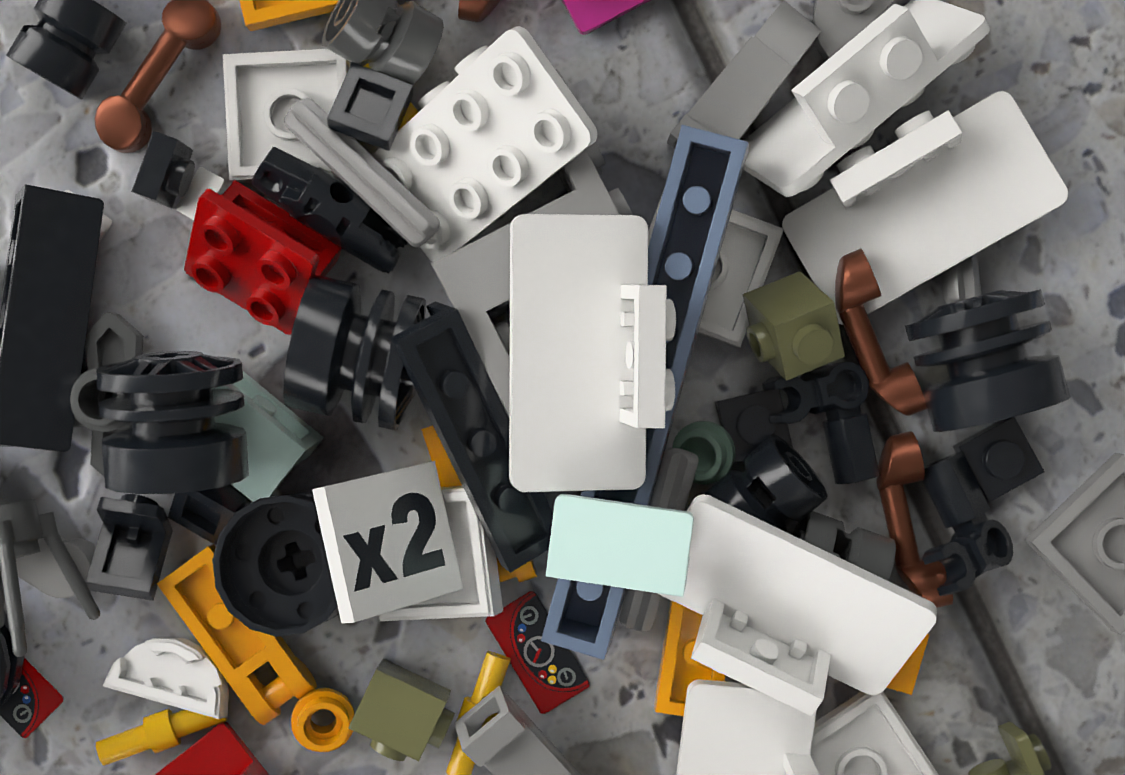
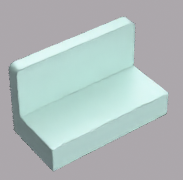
M243 371L242 380L234 384L216 387L215 389H229L242 392L245 406L214 418L215 423L242 427L246 431L249 476L231 485L254 502L260 498L271 497L291 470L308 458L324 437Z
M560 494L555 499L546 577L683 597L687 583L694 516L691 512Z

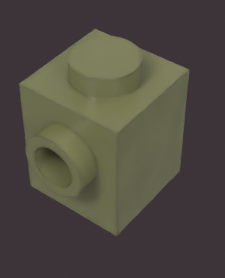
M800 271L742 294L749 321V326L746 329L747 338L755 357L761 363L768 361L786 381L845 357L834 301Z
M383 658L376 668L348 728L372 739L370 746L387 758L405 761L408 756L419 761L427 743L439 749L455 713L444 707L451 690Z

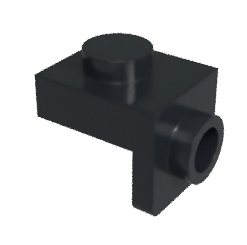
M125 494L120 499L101 497L97 512L103 524L85 581L90 591L154 601L157 583L160 579L173 532L164 508L159 506L156 501L137 494Z

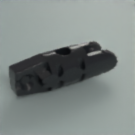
M272 147L254 174L252 185L289 213L290 217L378 271L389 274L390 271L394 270L400 257L397 254L399 251L397 249L399 247L404 248L408 242L345 182L323 168H317L277 147Z

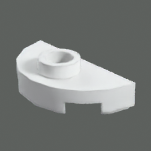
M152 638L145 641V643L135 646L124 657L118 658L113 663L103 684L107 688L216 719L228 717L229 689L224 676L203 647L186 638Z

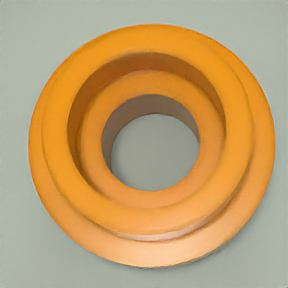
M318 688L310 691L297 701L292 711L291 727L296 740L305 748L315 752H329L338 749L349 740L353 733V730L348 728L355 715L353 705L344 694L334 689ZM325 709L331 711L335 715V719L327 726H319L312 721L311 717L313 714Z

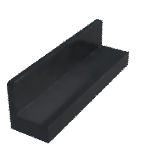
M27 184L16 194L0 301V447H23L57 452H67L71 448L75 416L71 408L70 396L73 385L81 376L104 202L99 198Z
M435 301L426 306L430 317L392 336L391 340L501 566L507 571L512 572L549 550L553 512L544 492H521L510 483L509 418L458 309Z

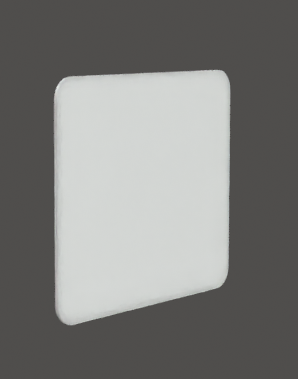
M199 167L189 189L178 202L176 210L194 220L199 197L206 189H212L218 193L224 183V179L203 167Z

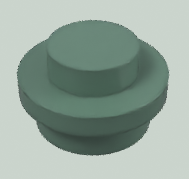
M696 421L685 426L678 432L672 444V448L687 450L698 456L699 461L693 480L695 484L706 485L719 481L731 470L734 464L735 446L731 436L723 427L711 421Z

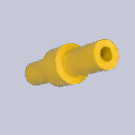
M486 652L472 696L464 697L457 720L499 685L502 686L511 660L510 658L496 652ZM494 713L487 717L483 722L481 728L493 717H495L498 713ZM457 737L446 773L448 775H471L475 763L462 751L459 738Z
M168 708L144 717L143 725L97 741V754L103 766L152 749L156 754L181 745V737L225 722L228 718L216 719L185 709L172 713Z

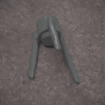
M35 499L0 505V628L5 623V602L12 649L17 657H22L27 653V643L16 558L41 552L38 539L44 538L89 619L96 620L100 616V610L90 594L88 586L58 534L54 513L50 512L39 515Z

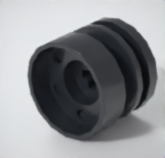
M314 275L308 282L302 296L290 338L284 373L283 398L285 407L330 416L339 403L343 391L348 390L352 391L351 409L354 422L366 423L372 412L376 397H380L378 427L398 430L404 412L416 394V389L397 353L391 337L425 319L426 300L407 295L402 304L397 322H393L395 295L392 291L382 289L372 305L369 316L361 315L360 285Z
M1041 289L1031 292L998 290L939 306L920 321L905 326L909 341L935 335L939 336L942 348L913 357L916 366L946 365L949 378L939 381L923 391L934 432L952 431L1000 421L1047 408L1070 398L1059 355L1028 357L1025 349V344L1039 339L1052 331L1050 321L1019 327L1016 314L1045 305Z
M167 351L141 354L124 362L96 368L98 390L130 393L99 402L100 417L132 423L131 429L119 431L102 439L105 488L115 492L130 494H174L219 488L240 482L249 476L246 431L242 427L215 423L214 418L245 406L242 392L229 389H215L216 387L234 384L243 379L242 362L240 359L211 356L198 351Z
M312 491L260 498L234 514L219 534L212 559L215 588L229 613L249 629L275 637L303 634L339 615ZM312 550L315 562L296 568L293 556L301 551Z

